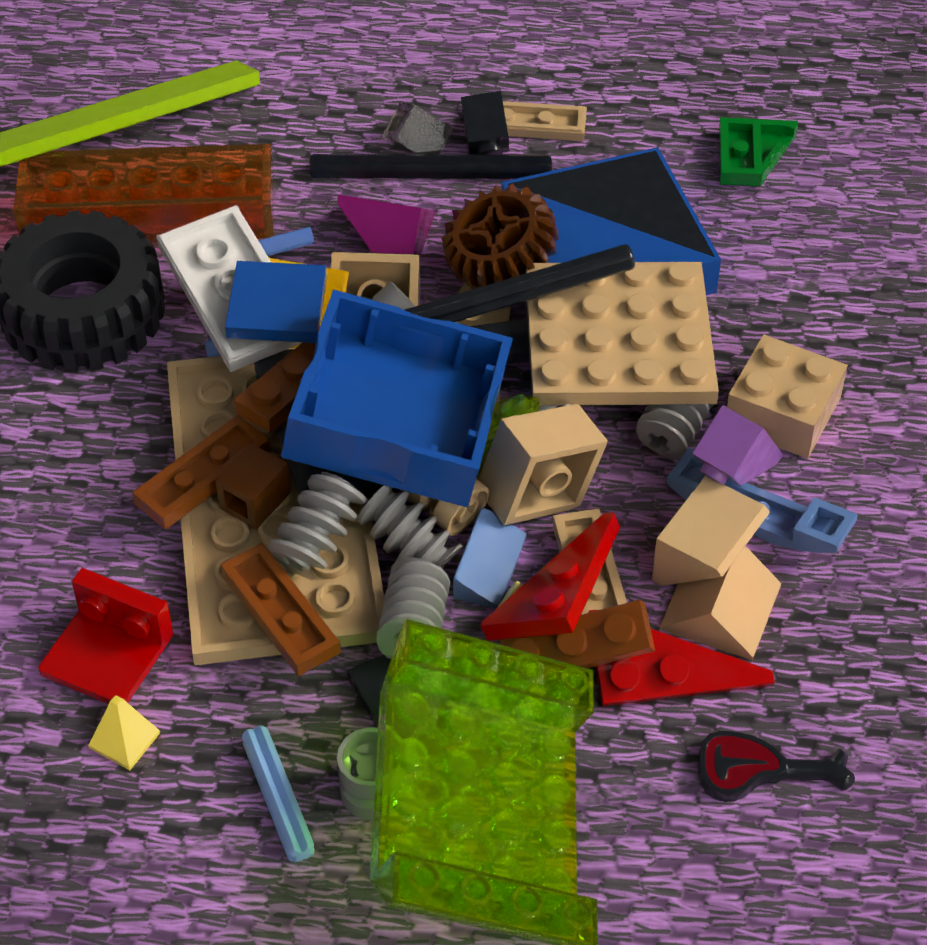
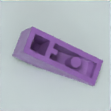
M724 405L721 406L692 453L703 464L699 470L701 473L723 485L730 479L740 486L775 466L784 456L763 427Z

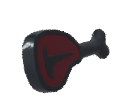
M718 731L710 733L703 740L698 754V775L701 786L706 794L715 800L723 802H735L745 798L759 785L767 783L776 784L785 779L823 780L830 782L843 791L849 789L855 782L854 774L846 767L848 754L843 749H837L831 757L824 760L787 759L772 745L760 738L740 732Z

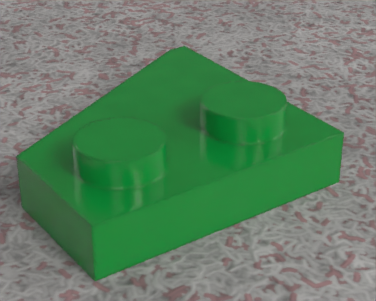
M720 117V185L761 186L796 138L798 121Z

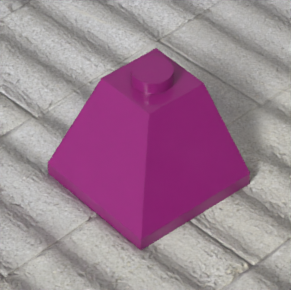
M338 194L337 204L371 252L381 254L419 255L420 259L436 210Z

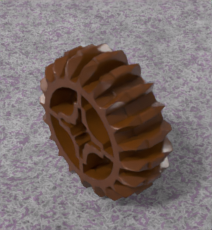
M513 183L505 191L495 185L491 193L485 194L479 190V197L473 201L464 199L465 208L463 210H452L454 221L444 224L446 235L441 238L445 254L444 258L449 268L452 269L455 277L461 283L465 282L471 289L523 275L526 268L528 270L535 268L533 263H548V256L556 254L555 242L559 240L558 229L555 223L556 218L552 209L548 208L546 201L541 198L540 194L534 195L528 187L519 190Z

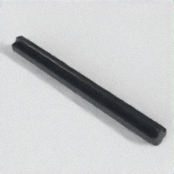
M312 154L309 169L310 175L313 178L518 179L552 171V159L549 155Z
M624 244L408 308L405 311L425 318L458 322L633 270L635 268V260L629 245Z

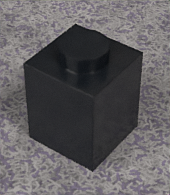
M501 91L461 97L469 154L501 155L502 152L510 151Z

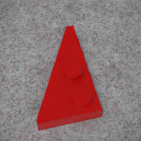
M614 512L603 513L482 621L480 626L487 641L574 632L620 529Z
M651 629L655 648L654 652L595 666L602 707L768 687L775 684L772 670Z

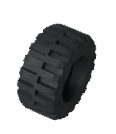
M79 210L67 211V215L60 217L52 214L43 217V222L37 225L32 222L23 227L21 235L19 237L13 235L4 245V251H0V324L2 332L5 333L6 341L14 350L18 349L20 356L31 363L38 358L40 367L54 371L56 365H61L66 373H78L81 366H90L91 372L104 369V362L113 360L115 365L127 360V352L131 349L138 353L147 345L146 336L153 338L160 327L159 320L163 319L165 312V298L156 250L152 242L146 238L141 230L134 225L128 226V222L114 215L111 218H107L103 212L91 211L90 214H81ZM95 281L108 284L99 292L86 297L62 299L49 296L57 289L76 282Z

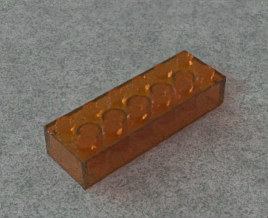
M271 144L49 151L21 160L18 167L13 209L19 236L23 227L32 222L37 225L43 222V217L52 214L60 217L67 215V211L79 210L81 214H90L91 211L103 212L107 218H111L113 215L122 218L128 222V226L134 225L141 230L149 241L157 242L156 236L237 205L257 239L273 237L274 171Z

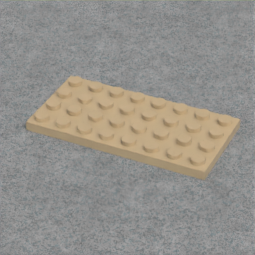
M221 356L167 362L175 460L238 415L235 413L234 399L256 382L253 363L230 372ZM288 418L271 433L245 419L270 439L271 451L281 456L283 446L278 431L287 427ZM289 463L291 493L257 530L219 509L217 492L181 518L194 666L281 655L222 577L220 564L260 543H263L267 548L272 539H281L277 532L281 523H291L287 516L291 507H301L297 500L299 492ZM350 502L348 506L357 514L358 518L364 505ZM344 518L339 519L338 522L347 530V534L345 537L330 534L328 538L338 549L335 553L320 550L318 554L328 565L325 569L310 566L309 571L315 579L310 580L302 577L280 564L340 641V647L377 643V632L385 602L376 542L370 535L373 523L362 526L357 521V518L355 521Z

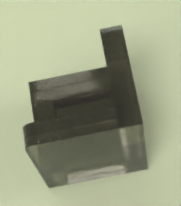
M400 102L381 137L392 144L405 147L415 154H440L453 128L415 104Z

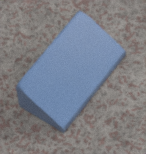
M481 508L454 576L453 598L496 609L505 596L527 534L512 524L504 526L495 513Z

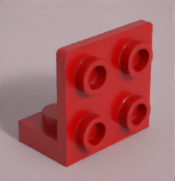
M82 567L72 580L78 612L38 666L40 675L107 704L110 703L115 695L129 703L174 636L168 602Z

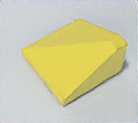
M115 695L110 701L88 746L89 749L131 770L160 734V731L124 699Z

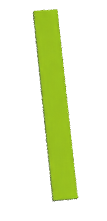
M235 60L0 132V167L255 87L260 84L259 71Z

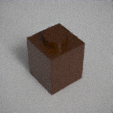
M249 443L215 479L219 509L256 530L291 493L288 463L277 453L265 451L252 443Z

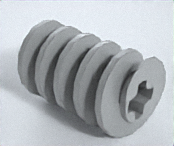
M714 404L647 405L644 413L637 421L636 435L643 445L657 454L672 460L680 459L687 451L688 446L693 442L695 433L702 427V421L709 415V409Z
M321 472V475H311L307 482L310 490L301 491L297 498L301 507H291L287 514L291 523H281L277 530L281 539H272L267 546L276 561L294 573L310 580L315 579L309 571L310 566L325 569L328 565L318 554L320 550L335 553L338 549L328 538L330 534L345 537L347 534V530L338 522L339 519L344 518L355 521L357 518V514L348 506L349 503L353 502L364 505L367 501L366 497L349 482L327 472Z
M382 486L365 503L358 515L357 521L362 526L376 521L370 532L374 540L389 535L383 546L387 554L402 549L397 559L405 557L420 558L443 568L463 546L458 544L446 549L444 545L450 532L445 530L435 535L431 533L437 518L432 516L422 521L418 519L424 507L422 502L407 507L405 503L411 492L401 490L394 493L392 491L393 487Z
M405 557L397 559L391 567L376 639L379 650L387 658L397 661L411 660L431 654L439 646L450 587L447 573L439 566L420 558Z

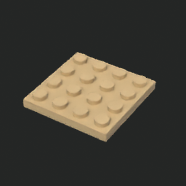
M635 262L633 270L527 301L533 406L566 404H717L719 390L702 262ZM533 263L535 268L532 270L526 268L525 274L560 263Z

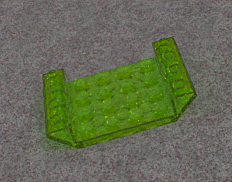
M406 619L404 621L380 693L370 881L388 907L552 945H598L597 899L577 894L575 733L594 713L593 670Z

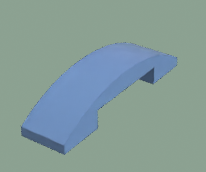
M691 448L687 449L666 478L667 485L685 500L688 499L706 476L699 471L703 464L692 454L694 450ZM730 479L725 483V486L767 507L770 513L754 535L777 546L806 552L836 553L857 521L858 514L816 497L806 507L748 483L740 486Z

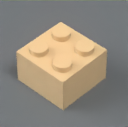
M763 334L729 393L727 408L763 427L778 448L808 459L841 398L848 365Z
M579 404L502 418L478 479L490 490L488 505L504 526L569 511L580 506L608 440Z

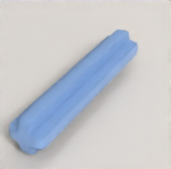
M260 725L254 729H247L242 734L243 746L287 858L291 862L307 859L314 855V842L270 733L266 727Z

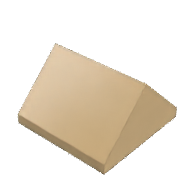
M332 252L331 268L349 272L346 293L373 300V297L392 281L415 306L420 304L419 255Z
M705 476L656 539L652 574L653 582L665 586L723 577L770 511L764 504Z
M745 546L723 577L678 583L659 630L753 660L781 583Z

